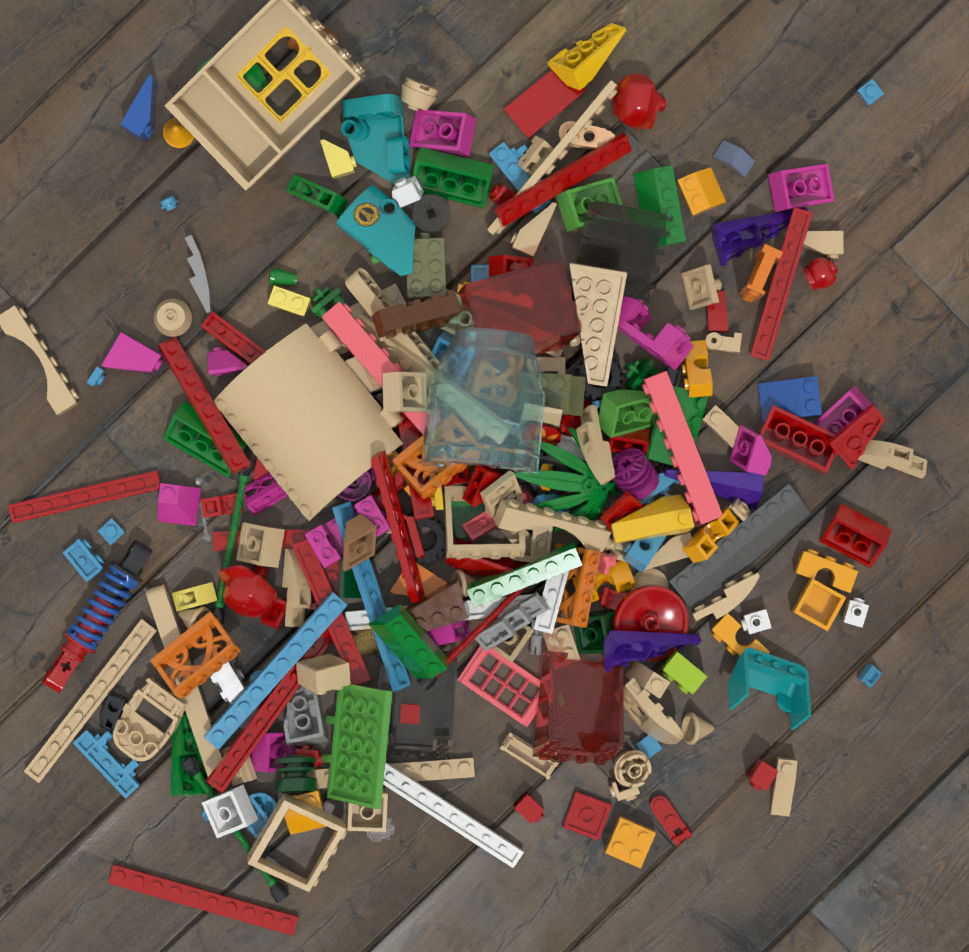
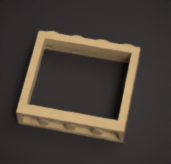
M444 486L446 558H456V560L471 558L477 560L482 557H490L491 559L524 557L526 550L524 529L518 531V544L453 545L451 501H465L462 497L467 486ZM522 495L514 498V500L523 504Z
M284 792L249 851L247 862L251 866L310 892L311 888L317 885L321 871L326 870L329 863L328 859L336 853L338 842L340 839L343 840L347 833L346 823L344 820ZM288 808L335 830L307 879L261 858L263 851Z

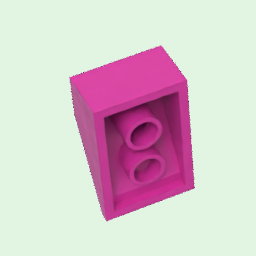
M418 109L415 113L409 146L418 149L423 147L452 155L469 157L477 119L467 113Z
M828 164L768 174L775 212L835 201Z
M854 386L814 424L837 434L872 403Z

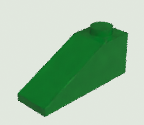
M295 174L286 189V192L339 218L348 202L339 194Z

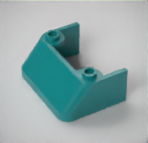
M746 648L740 654L728 681L729 709L733 710L749 696V687L776 696L778 707L790 713L791 730H795L811 717L809 674L805 667L753 648Z

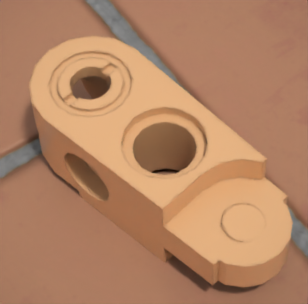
M567 121L561 125L559 129L560 141L567 134V130H570L576 122ZM590 125L587 130L583 129L578 134L581 136L574 145L570 144L569 147L595 150L614 139L615 135L609 130ZM591 133L594 136V140L587 142L584 140V135Z

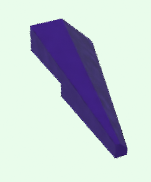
M793 210L712 224V240L720 265H727L726 262L734 257H741V253L751 247L754 249L779 235L778 231L789 225Z
M664 469V476L679 481L677 475L680 474L678 470ZM705 470L715 495L730 501L739 498L749 508H757L763 493V475L751 472Z
M611 630L604 641V669L608 672L611 671L613 666H628L627 662L639 660L642 662L668 654V650L674 648L683 650L684 645H699L702 640L698 634Z

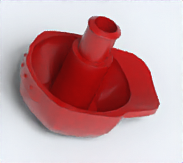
M641 73L629 74L617 84L616 90L618 92L612 99V112L622 123L629 127L650 130L654 125L657 111H664L666 99L663 96L660 97L653 81L646 75Z
M242 565L220 569L218 574L225 584L223 590L224 601L236 614L249 618H259L273 607L277 593L264 580L269 572L267 567L255 565L253 572Z

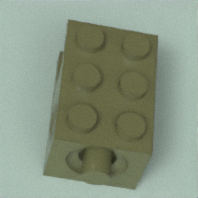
M419 233V239H414L413 274L407 275L408 300L427 299L436 294H439V296L446 295L444 238H431L430 233Z
M520 372V383L517 390V411H522L523 405L526 403L563 410L562 415L583 416L586 377L572 376L570 374Z

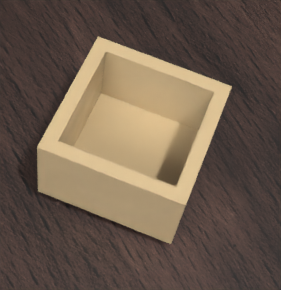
M330 653L296 662L298 684L317 695L326 694L329 690H341L344 686L351 684L349 662Z

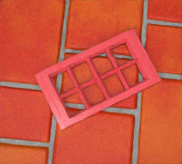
M481 645L457 679L526 727L553 690L493 648L485 651ZM488 653L498 660L491 672L481 666ZM502 663L512 669L505 681L494 675ZM477 669L488 675L481 687L470 681ZM515 673L526 679L518 691L508 684ZM491 678L502 684L495 696L484 690ZM529 682L540 688L533 700L522 694ZM505 688L516 694L508 706L498 700ZM519 697L530 703L522 715L512 709Z

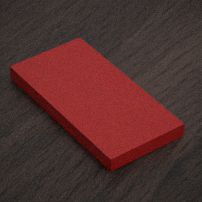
M551 70L504 108V111L529 139L583 95L587 89L584 87L581 90H577L567 86Z

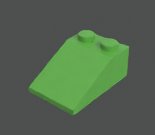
M614 177L570 189L556 196L567 232L625 214Z
M616 390L604 393L599 414L600 429L612 438L655 426L657 414L652 413L649 402H652L650 396L645 395L644 391Z

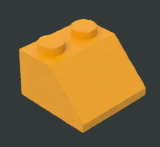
M711 167L692 173L676 182L691 218L726 203Z
M320 789L314 792H302L291 795L325 811ZM289 808L284 815L290 835L327 827Z

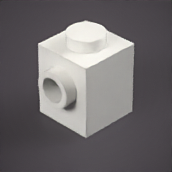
M416 176L397 180L392 189V197L395 202H398L400 208L420 200L424 193Z
M855 597L853 601L848 600L842 622L862 628L869 605L864 604L865 600Z
M766 609L742 615L743 620H740L743 631H747L748 634L772 628Z

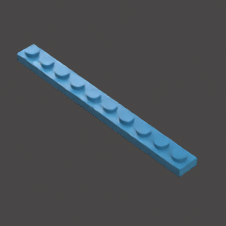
M351 502L332 508L343 543L346 522L355 518ZM368 558L352 567L371 623L386 613L387 610L370 559ZM373 631L392 691H398L410 686L411 683L404 664Z
M332 591L204 734V738L219 750L346 608L347 603Z

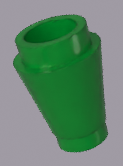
M275 268V270L270 269V285H296L297 274Z

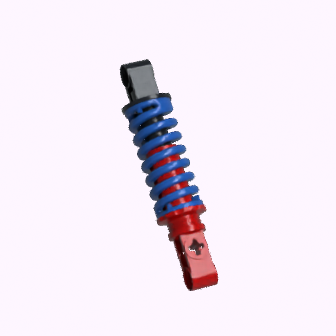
M134 540L120 563L111 561L110 571L114 575L105 572L104 576L110 582L99 581V585L104 588V591L93 590L96 598L87 599L91 606L89 608L86 606L82 607L85 615L83 617L81 615L76 616L79 624L75 625L72 623L68 630L65 631L64 635L67 641L60 647L62 652L44 676L42 684L60 693L78 663L84 662L86 653L96 652L98 647L96 641L103 640L102 632H108V624H113L115 621L113 615H119L121 612L118 606H125L126 601L124 598L131 597L132 593L129 589H136L139 583L143 581L137 574L143 564L149 559L152 553L151 548L138 540ZM68 661L69 666H64L63 668L62 663H67Z

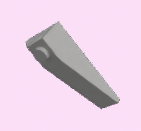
M300 685L286 707L287 714L284 720L287 745H314L327 742L329 738L320 695Z

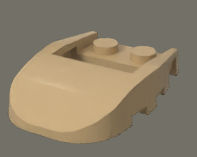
M148 678L146 680L148 683L142 689H138L133 698L125 704L122 709L123 713L113 731V739L116 746L136 761H147L161 750L177 730L187 706V702L179 699L155 681L154 678ZM143 699H146L173 719L165 733L136 712Z
M634 678L616 694L631 719L650 737L665 744H677L683 739V733L672 717L665 716L661 712L664 708L659 703L655 705L648 698L650 694L645 689L643 690L635 682ZM638 706L645 713V715H643L642 712L637 708Z

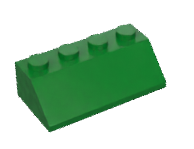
M420 147L413 176H416L424 194L484 208L494 165Z
M673 165L634 174L646 250L684 244L686 238Z
M673 386L694 443H696L709 396L689 398L688 390ZM655 422L646 457L673 467L670 457L673 455L670 449H666L663 439L666 437L663 431H659Z
M183 402L173 415L163 439L229 478L232 473L193 406ZM231 430L241 449L245 452L248 445L238 433Z
M401 603L369 623L373 631L416 679H432L447 669V656Z

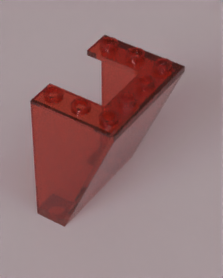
M562 258L467 283L459 290L463 309H467L470 306L478 341L473 345L478 364L562 350L581 332V321L577 318V306L572 299V287L568 283L566 276L567 268L563 264Z
M549 651L543 657L532 757H539L540 760L552 758L557 759L559 762L574 760L579 764L594 762L595 765H605L624 748L623 667L621 665L613 666L611 671L606 672L604 669V658L600 662L566 659L568 653Z

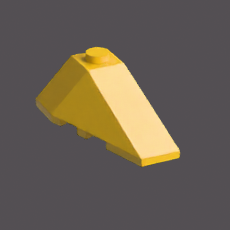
M611 23L593 33L592 38L584 42L582 40L576 42V47L560 51L547 62L548 66L567 86L581 90L595 77L626 32V28Z
M681 494L662 497L611 524L616 544L686 533L694 528V522L690 507Z

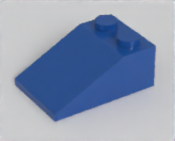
M151 75L146 79L120 123L125 131L144 142L147 138L150 139L155 131L153 127L155 126L157 82Z
M818 376L758 384L762 422H764L772 405L800 418L822 415Z

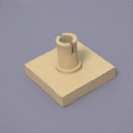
M705 265L681 273L689 310L699 309L719 302L717 291L721 289L722 284L719 279H714L711 265Z

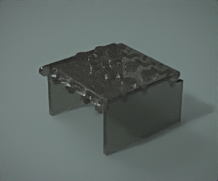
M599 200L597 202L590 201L586 217L593 220L585 219L582 235L589 238L581 237L578 252L585 254V256L577 255L576 264L627 272L623 296L649 301V288L656 289L657 286L656 283L650 282L652 272L660 273L661 269L654 266L656 255H664L665 250L658 248L660 238L669 236V232L666 231V221H672L673 216Z

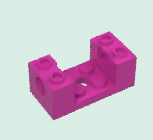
M626 293L623 296L617 329L670 368L676 370L694 347L690 342L691 338L684 333L685 331L677 324L672 326L669 323L666 324L656 338L649 333L645 334L642 332V329L652 318L647 312L649 308L637 296L633 295L631 297Z
M375 494L368 496L352 507L355 517L362 514L376 526V538L391 530L386 520L387 514ZM335 518L305 534L324 568L343 558L344 543Z

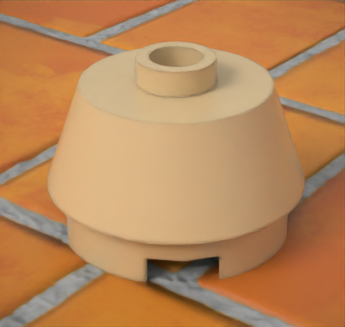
M407 77L405 83L402 84L401 101L407 103V107L418 111V109L427 111L437 99L438 90Z
M179 299L164 300L157 306L154 312L155 326L166 336L176 337L182 335L189 329L192 322L190 308Z
M623 751L616 757L614 762L615 777L620 784L626 787L636 788L642 786L652 771L649 758L641 751Z

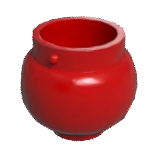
M825 257L813 259L808 264V267L803 269L814 291L819 288L826 289L831 287L836 282V274L839 273L832 259L828 261Z

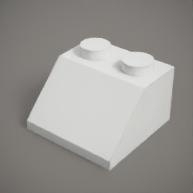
M244 785L235 787L202 802L217 838L247 827L258 820Z

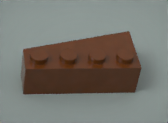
M451 290L447 291V294L443 297H439V294H436L422 302L420 299L407 303L406 307L403 304L380 309L371 317L378 338L386 337V339H390L399 333L408 335L418 329L423 332L431 329L432 326H437V328L445 327L452 318L461 312L455 291Z
M458 577L445 586L443 585L435 592L421 598L419 602L405 608L425 632L469 619L470 610Z

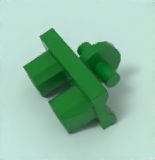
M317 287L314 290L318 294L312 299L315 303L321 298L322 301L311 310L322 319V316L329 311L327 306L331 302L334 305L338 302L343 305L346 302L338 288L325 297L330 290L326 287L320 291Z
M646 357L641 362L636 360L633 365L627 363L625 366L629 370L626 376L629 379L624 385L632 390L643 391L642 384L645 383L642 380L646 375L649 377L656 375L659 370L654 366V362Z

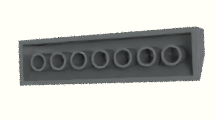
M786 484L751 512L745 521H740L729 535L717 540L715 544L718 548L708 560L697 563L691 561L669 579L668 582L688 607L694 610L695 607L699 606L808 517L810 512L792 487Z

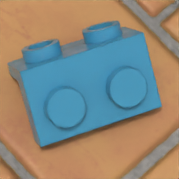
M78 538L63 554L83 579L89 582L105 569L103 565L105 561L98 553L95 555L92 552L91 548L93 547L87 539Z

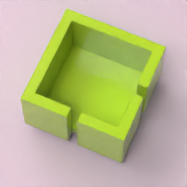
M674 651L660 667L663 670L662 675L671 682L676 680L678 682L677 687L685 694H688V692L694 694L708 677L677 651Z

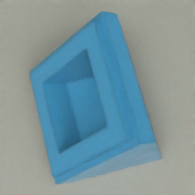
M867 663L857 678L871 688L882 675V672L874 665Z

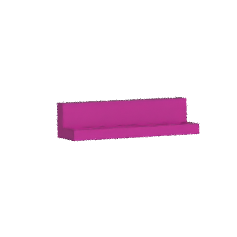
M269 472L247 485L243 498L255 516L288 495ZM273 480L269 486H264L265 482ZM256 490L254 495L249 498L247 497V493Z

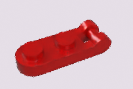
M662 795L654 796L650 801V808L676 847H678L684 839L691 838L692 834L668 799ZM680 827L682 832L676 836L673 831Z

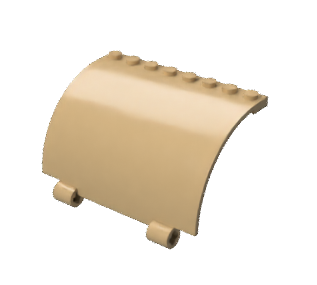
M304 324L275 344L241 372L217 396L214 403L301 513L310 521L337 495L372 467L371 458L378 451L385 450L386 455H389L403 444L392 429L404 419L399 413L383 412L381 406L336 352L342 347L343 343L331 329L318 338L310 327Z

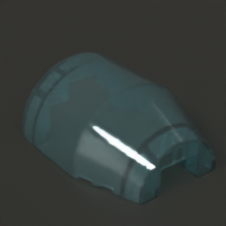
M460 328L455 330L429 385L421 465L431 467H443V464L454 465V463L484 465L491 468L512 469L518 473L538 474L545 393L541 384V375L538 370L537 357L531 336L519 332L491 328Z

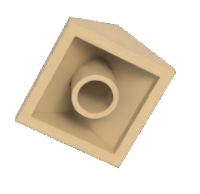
M526 625L517 630L512 637L492 648L513 662L534 630Z

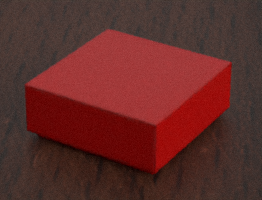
M401 703L400 723L419 724L421 705Z

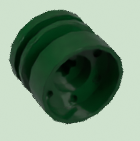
M289 755L275 759L277 765H284V768H278L276 772L285 774L284 778L276 779V793L317 791V778L308 777V773L316 771V767H307V764L316 763V758L305 755Z

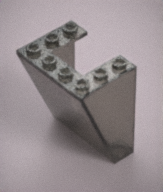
M443 651V653L448 656L451 651ZM380 654L378 689L392 691L386 757L392 754L402 758H407L409 755L417 756L420 759L436 757L439 760H447L452 758L457 657L448 664L446 670L441 672L435 684L428 691L421 687L417 682L418 679L406 668L411 685L393 692ZM401 703L421 705L419 724L400 723Z

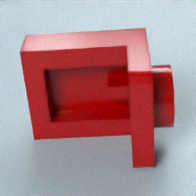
M499 182L498 185L493 186L489 198L498 205H501L515 197L516 193Z
M605 586L604 591L600 593V605L604 609L616 610L621 600L628 593H617L616 590H611Z
M277 597L273 607L262 616L261 623L279 630L286 616L287 602Z
M300 745V747L296 748L295 755L316 758V763H313V767H316V770L318 766H322L323 754H319L320 749H312V745Z

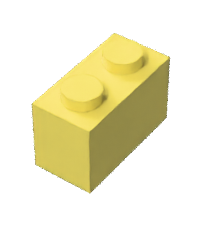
M274 286L268 305L306 318L312 300Z

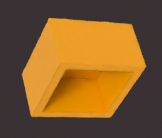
M809 578L791 612L828 631L846 597Z
M619 815L604 851L608 855L641 869L656 832Z

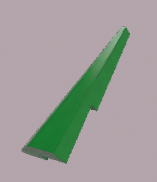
M185 711L177 730L172 735L170 797H191L207 794L199 785L200 783L195 781L181 766L183 761L193 755L199 763L203 778L205 780L208 778Z

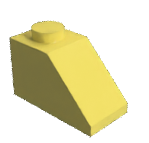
M324 139L320 140L333 179L355 173L354 167H357L354 156H349L348 151Z
M213 582L172 593L176 611L217 601Z

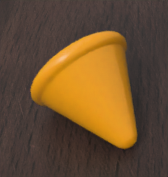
M176 117L169 119L164 125L163 136L170 146L185 148L194 140V136Z

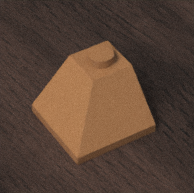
M362 514L346 522L343 555L344 571L375 555L376 526Z

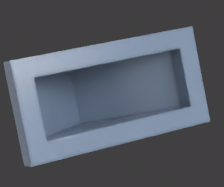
M724 140L713 156L744 178L755 163V160L742 148Z

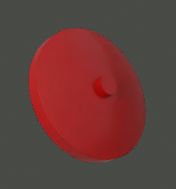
M644 585L629 592L617 606L613 618V631L686 634L688 629V613L685 604L676 593L660 585ZM677 648L668 650V654L662 655L645 661H656L663 659L672 654Z

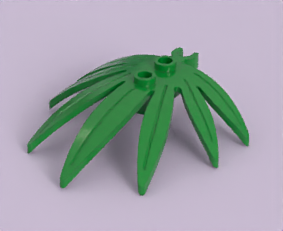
M568 427L570 434L581 450L576 430ZM533 439L531 440L532 443L569 468L582 473V475L549 470L513 472L517 478L539 486L562 491L579 492L578 494L566 495L534 504L537 508L544 509L547 507L554 511H559L576 506L587 500L586 503L571 515L575 517L586 516V518L592 521H596L601 515L608 493L612 495H619L620 493L614 490L616 485L614 480L604 485L600 484L589 466L575 455L552 444ZM555 527L552 532L557 533L564 529Z

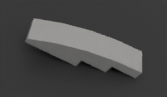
M189 235L185 240L193 256L187 258L196 275L189 280L207 314H210L212 312V298L208 273L194 237Z
M536 592L492 621L489 626L485 627L476 636L475 640L487 651L512 637L517 630L531 623L533 618L547 611L549 606Z

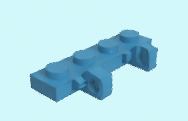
M503 142L491 151L489 156L519 192L531 177L518 165L519 159L526 153L528 148L523 145L517 151L514 147L510 150ZM548 200L533 209V212L537 214L549 205L551 201Z
M87 729L73 744L126 799L141 785L134 778L137 774L134 770L141 762L132 760L128 765L125 763L121 764L108 751L109 746L106 744L113 738V733L109 730L103 736L99 733L94 736Z

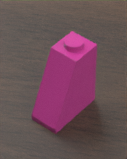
M121 332L102 366L108 369L154 373L155 370L158 371L161 368L163 356Z
M463 620L426 631V633L438 646L465 639L470 634L468 620Z

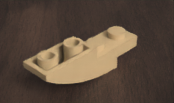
M589 405L583 410V416H580L581 426L576 429L589 468L599 483L604 485L615 477L609 442L602 440L597 406Z
M870 440L865 447L864 454L858 458L862 462L883 470L889 466L921 479L926 475L927 460L913 455L914 449L902 445Z
M285 549L282 587L288 588L285 626L301 627L304 624L305 608L311 609V589L294 550Z
M750 571L742 575V580L738 582L732 580L726 583V588L722 589L725 597L722 598L719 595L711 599V604L707 606L701 604L695 607V612L691 613L694 620L697 621L711 613L715 619H718L730 612L751 592L760 577L759 574H753Z

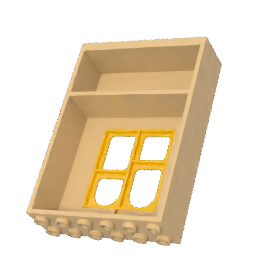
M270 0L165 105L245 191L253 187L366 76L363 73L365 69L358 62L355 64L350 59L352 57L345 48L341 49L337 45V39L332 34L328 35L323 30L325 28L323 24L317 19L314 21L310 16L311 12L304 5L301 7L296 0ZM282 37H292L299 44V53L282 71H278L266 59L265 53ZM305 60H313L321 67V77L311 88H307L294 74V70ZM257 62L273 77V80L259 93L243 77ZM285 79H288L301 92L302 96L285 114L279 116L266 103V97Z

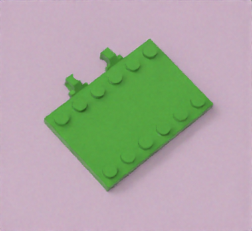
M355 684L344 686L343 689L337 691L335 715H326V723L334 724L331 754L322 753V761L330 763L327 798L372 809H381L392 691Z

